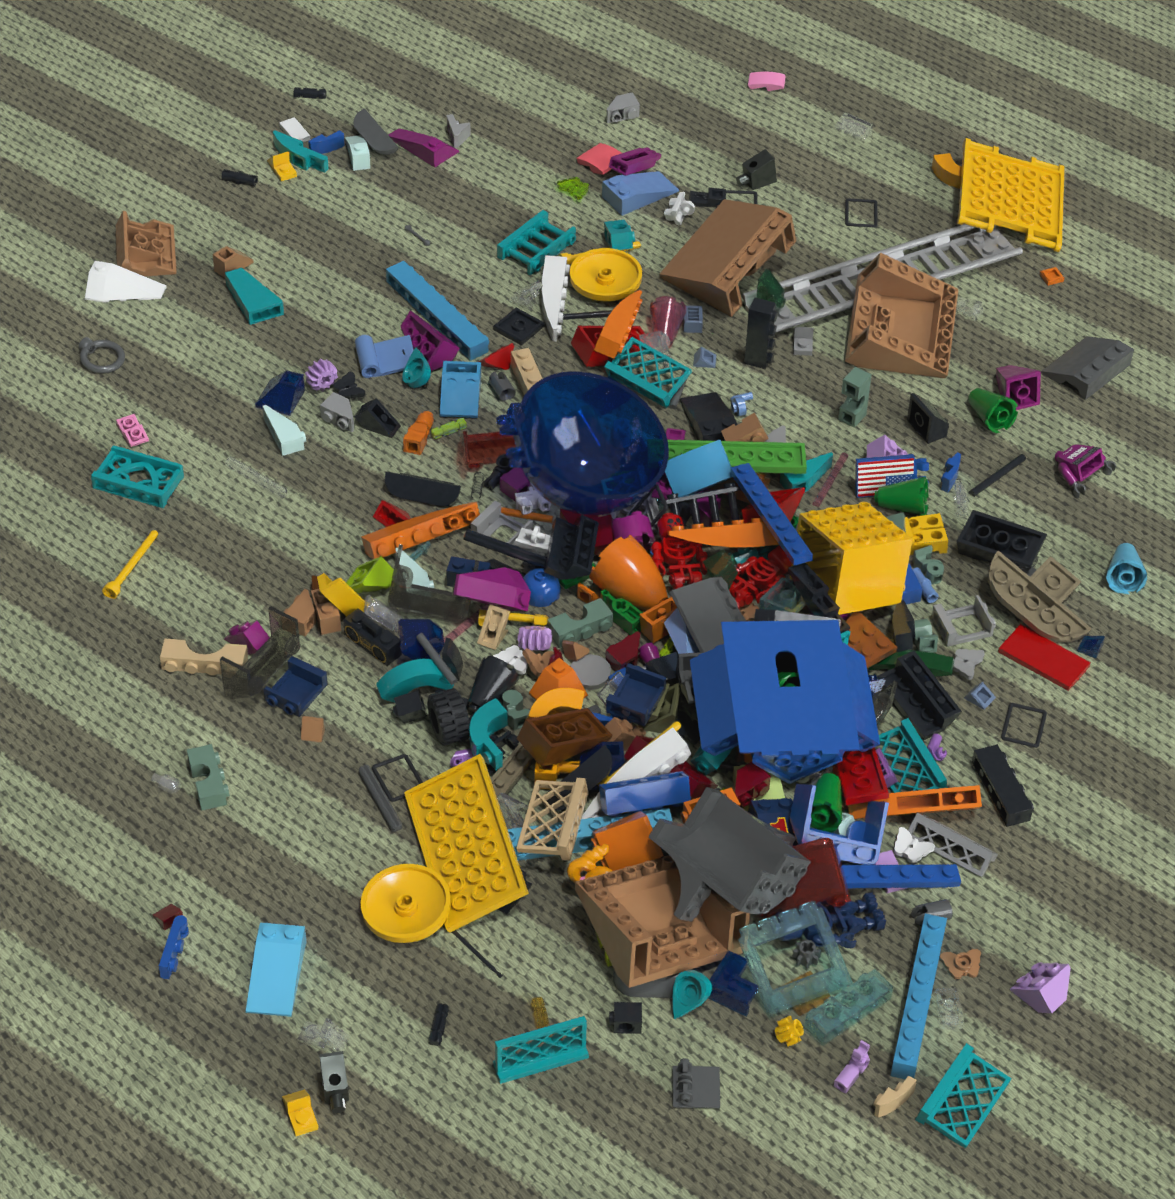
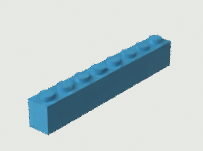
M402 261L386 269V282L440 333L460 348L459 351L470 361L489 352L488 337L483 335L475 325H472L432 285H429L423 276L414 271L412 266Z
M925 913L893 1060L892 1077L905 1080L908 1076L915 1077L947 918Z

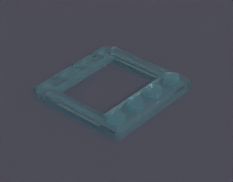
M815 901L799 906L801 915H799L796 908L779 913L778 916L781 923L778 922L777 917L774 915L758 921L759 931L755 923L739 929L741 938L738 939L769 1016L853 984L823 908H817ZM815 925L832 967L772 990L755 947Z

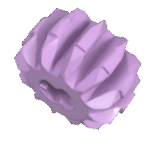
M320 358L318 362L313 361V365L308 366L309 371L305 372L307 383L316 391L320 390L323 392L325 388L330 389V385L334 384V380L338 378L336 367L327 359L322 360Z
M533 625L521 627L517 638L518 646L524 650L526 648L536 651L547 650L552 643L551 630L546 627Z

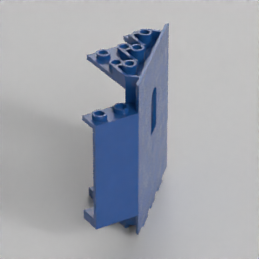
M838 620L721 622L724 644L718 645L714 649L690 659L701 748L713 756L739 745L740 753H751L753 764L791 784L842 762L845 751L859 750L865 752L880 745L865 656L842 642ZM789 654L795 657L800 687L779 686L776 660Z

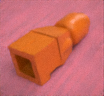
M424 411L420 413L415 423L408 428V432L403 438L404 452L417 455L422 454L427 444L430 429L434 423L431 412Z

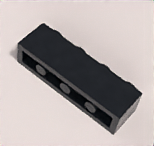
M754 298L748 312L744 364L766 369L768 363L772 364L774 359L772 350L775 346L773 336L777 329L774 322H776L778 311H775L776 303Z
M998 744L974 750L972 764L1006 827L1030 821L1032 812H1034L1033 803L1025 795L1024 787L1022 784H1019L1015 770L1010 768L1006 754L1000 750Z

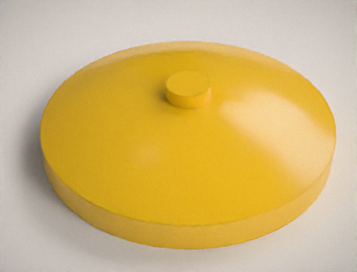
M598 248L586 251L579 255L570 266V282L573 288L581 295L593 300L615 301L626 298L639 288L642 281V268L639 262L632 255L618 249Z
M399 864L382 870L367 883L361 896V911L367 927L378 937L397 943L415 942L434 934L445 923L451 909L450 892L445 880L434 870L418 864Z

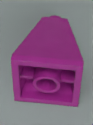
M1013 365L996 368V381L1000 395L1013 399L1018 405L1016 410L1040 405L1041 372L1039 370Z

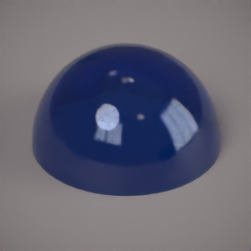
M569 371L547 376L536 382L527 391L521 403H511L506 412L507 415H501L496 418L497 425H504L499 428L500 435H513L515 447L506 450L507 457H512L509 461L510 467L521 468L527 481L538 494L551 504L568 512L582 515H604L623 510L646 496L658 483L667 467L669 458L668 440L657 415L636 393L624 385L601 375Z

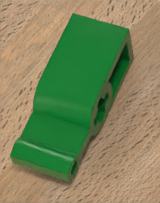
M605 589L601 591V599L613 613V622L629 635L637 631L640 632V614L642 612L629 601L622 598L615 599Z

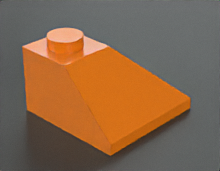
M560 658L543 669L529 692V695L535 700L544 693L557 688L585 691L583 699L588 696L574 669Z

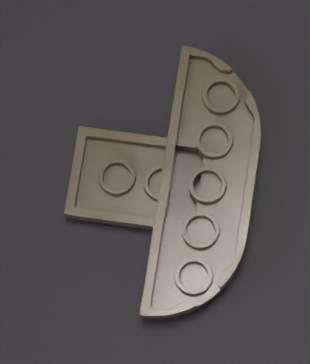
M1000 551L996 552L988 568V581L993 594L1006 608L1036 633L1052 641L1073 642L1090 633L1092 628L1062 604L1080 585L1081 581L1051 556L1031 576H1028Z

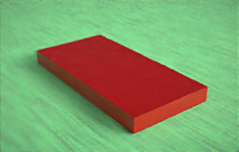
M1021 624L998 649V653L1067 691L1073 687L1091 664V662Z
M875 747L865 752L859 750L845 751L842 757L843 761L835 764L841 781V789L846 806L889 798V792Z

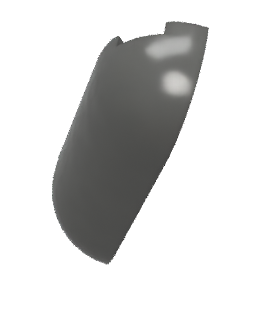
M365 108L356 114L353 121L354 127L374 151L382 155H391L398 150L396 143Z
M614 971L613 981L615 987L626 996L673 998V986L679 973L628 988Z

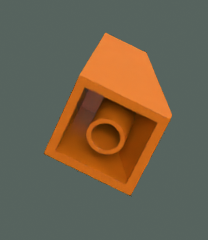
M638 811L592 831L594 838H591L594 847L596 845L602 846L603 844L609 845L608 853L600 860L601 866L615 871L664 856L660 846L649 838L653 829L646 814Z

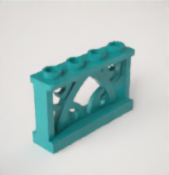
M114 445L97 471H94L91 475L93 489L160 508L165 507L168 499L184 478L183 466L181 464ZM115 461L118 462V469L113 466ZM145 470L151 480L133 482L130 481L128 473ZM168 476L171 477L169 480L159 481V480H165V479H167ZM159 486H165L163 490L159 489Z

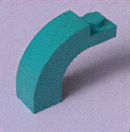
M417 659L402 663L388 671L376 683L381 698L394 703L395 697L407 694L421 686H434L444 690L452 689L454 684L451 685L432 659Z
M496 698L487 702L475 712L471 719L469 730L470 749L473 756L481 754L485 762L490 764L495 770L503 767V753L489 737L494 732L508 726V711Z

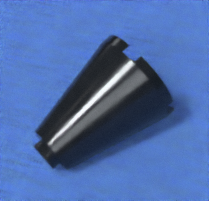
M487 656L486 659L483 657L467 701L468 709L471 713L475 714L481 706L495 698L499 701L503 693L510 690L519 680L518 673L514 669L510 671L505 661L494 656Z

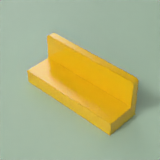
M325 573L317 576L320 592L346 617L357 608L367 615L373 612L372 607L342 578L332 581Z

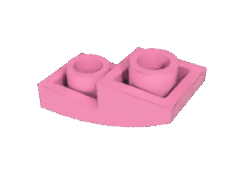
M776 72L750 73L748 86L750 89L766 87L768 91L784 89L786 76Z
M135 414L116 420L118 428L130 447L149 441L142 424H139Z

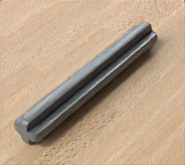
M364 765L359 767V774L391 831L401 830L402 822L370 766Z

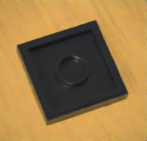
M516 307L493 326V330L522 346L545 327V323Z

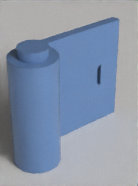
M361 335L355 340L361 373L365 378L404 371L414 351L410 335L374 343L369 335Z

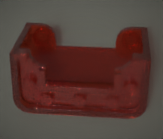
M820 838L793 846L795 850L811 862L807 867L806 874L801 877L795 886V892L770 909L766 914L761 913L765 925H770L771 921L774 920L775 914L778 912L794 910L825 900L834 907L843 906L851 901L840 855L832 839Z

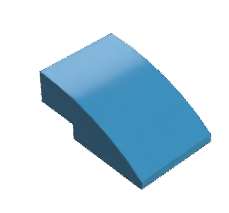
M721 440L701 446L661 463L673 493H678V496L701 492L732 478L731 465Z

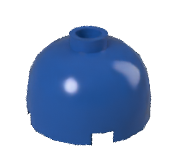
M543 568L533 569L523 577L531 591L529 605L546 607L559 599L561 593L559 579L545 573Z

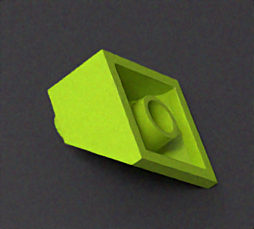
M380 556L357 566L346 583L356 593L373 592L383 588L388 589L393 584V578L397 573Z

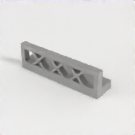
M923 813L916 814L908 829L912 838L918 839V842H926L925 839L929 838V842L934 844L932 837L937 835L943 836L947 846L941 848L935 846L934 852L981 877L985 874L990 862H994L998 855L996 852ZM918 823L925 826L927 836L919 838L913 835ZM962 846L965 856L961 858L954 857L951 847ZM979 855L985 859L980 870L973 867L971 857Z

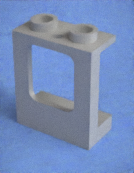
M494 501L471 522V530L490 537L499 527L507 526L517 533L506 543L517 546L515 545V540L518 538L521 528L533 530V521L529 520L525 525L501 513V503Z
M976 595L973 605L945 611L942 604L933 605L931 618L947 647L993 635V630L996 627L995 620L989 615L986 603L982 602L979 595ZM976 615L984 630L964 636L958 635L951 620Z

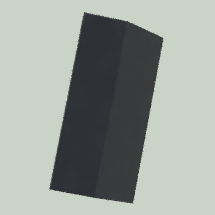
M582 514L575 524L556 517L552 524L544 572L560 580L590 575L599 522Z
M915 651L897 658L895 668L877 676L876 681L905 719L909 718L923 741L932 737L933 734L941 733L962 712Z

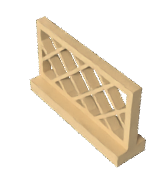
M577 778L576 782L535 781L517 844V852L560 855L562 860H571L589 793L585 778ZM540 788H549L551 790L543 796L539 793ZM563 790H572L571 793L565 797H562L559 794ZM553 796L559 799L552 805H549L546 801ZM543 803L546 808L537 813L534 808ZM564 804L567 809L558 814L555 809ZM551 812L554 818L545 822L542 817ZM538 820L542 825L532 830L529 827L530 824ZM560 822L562 824L561 828L556 831L550 828V826ZM546 829L550 834L540 839L537 834ZM532 837L537 841L531 846L524 845L525 841ZM552 839L557 841L556 847H547L545 845Z

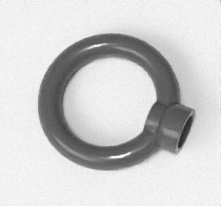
M85 337L79 343L81 363L92 372L110 373L119 369L125 361L124 350L113 341H92L90 338ZM106 347L114 350L118 358L113 364L98 366L92 364L87 356L88 353L92 354L96 348Z

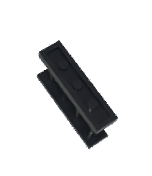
M735 482L724 484V488L700 493L678 496V493L666 495L667 499L665 501L667 504L670 503L671 513L679 516L678 502L689 500L693 524H701L697 498L708 496L712 522H720L716 494L727 493L731 519L740 520L735 491L741 490L739 485L736 486Z

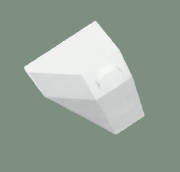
M94 261L88 275L85 300L109 302V300L126 301V299H161L166 285L115 264Z

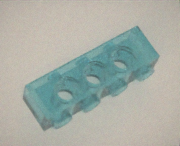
M876 969L869 973H864L855 983L846 985L839 994L827 998L823 1005L817 1009H811L806 1015L805 1028L824 1046L892 998L893 986Z

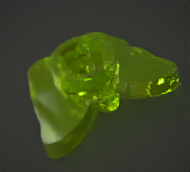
M578 177L557 181V188L569 192L575 199L581 200L585 193L588 192L589 184L583 183Z

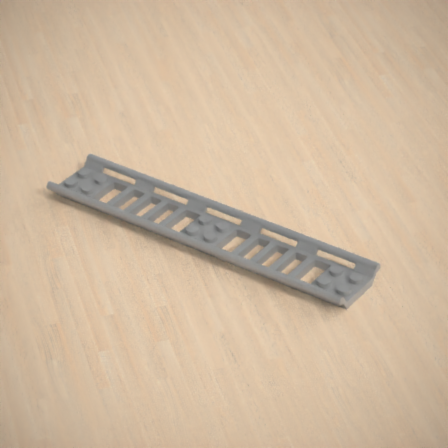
M963 224L743 293L742 299L744 300L746 311L749 312L754 298L762 299L761 295L792 286V291L763 299L776 303L775 311H778V316L774 325L777 326L776 332L853 308L856 288L850 281L857 279L858 275L865 269L857 270L856 265L872 261L879 253L885 254L917 270L919 269L912 261L919 259L931 273L930 276L941 280L1023 253L1021 247L1014 248L996 228V225H994L992 233L979 228L977 233L950 241L949 236L977 228ZM933 242L932 247L904 255V250ZM968 244L980 259L970 261L959 246ZM950 250L961 262V265L955 266L943 251ZM934 254L946 270L939 271L928 256ZM840 271V276L810 285L809 280ZM841 284L853 299L846 301L834 286ZM826 289L837 304L830 306L818 291ZM810 294L821 309L814 311L803 298V295ZM794 299L805 314L795 317L784 301Z

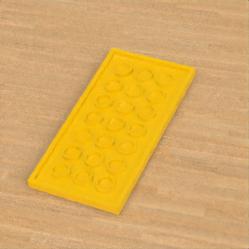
M481 754L404 792L426 866L437 872L445 880L449 888L451 909L444 923L449 933L529 894L484 758Z

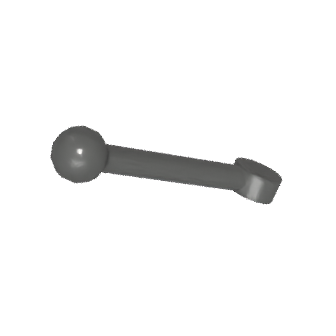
M411 225L405 226V230L420 239L425 246L430 245V241L428 239L425 240L412 230Z

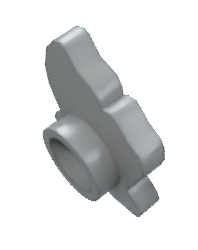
M968 649L956 650L953 670L959 672L960 675L968 680L973 679L975 666L984 659V651L973 649L970 651Z

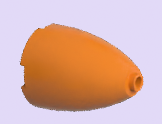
M632 535L625 539L619 537L609 544L600 553L599 557L601 558L596 567L593 566L589 578L600 589L609 591V594L615 599L622 598L629 601L639 610L647 611L668 599L665 583L656 564L644 547Z

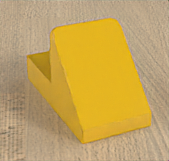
M289 152L274 155L267 160L280 181L297 177V172L290 163Z
M305 1089L282 1096L295 1136L318 1130V1124L311 1107L310 1095Z

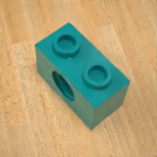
M625 219L604 222V237L610 248L618 250L633 249L635 233L631 231V226L626 223Z

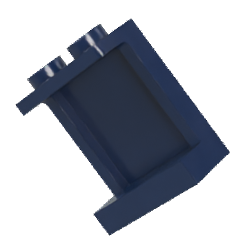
M291 656L287 661L288 670L272 688L268 686L264 688V698L268 705L272 707L277 706L288 715L300 717L328 685L327 672Z
M627 664L625 676L614 695L609 694L606 699V713L645 727L666 690V677L645 670L640 666Z

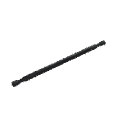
M456 930L452 931L499 978L503 976Z

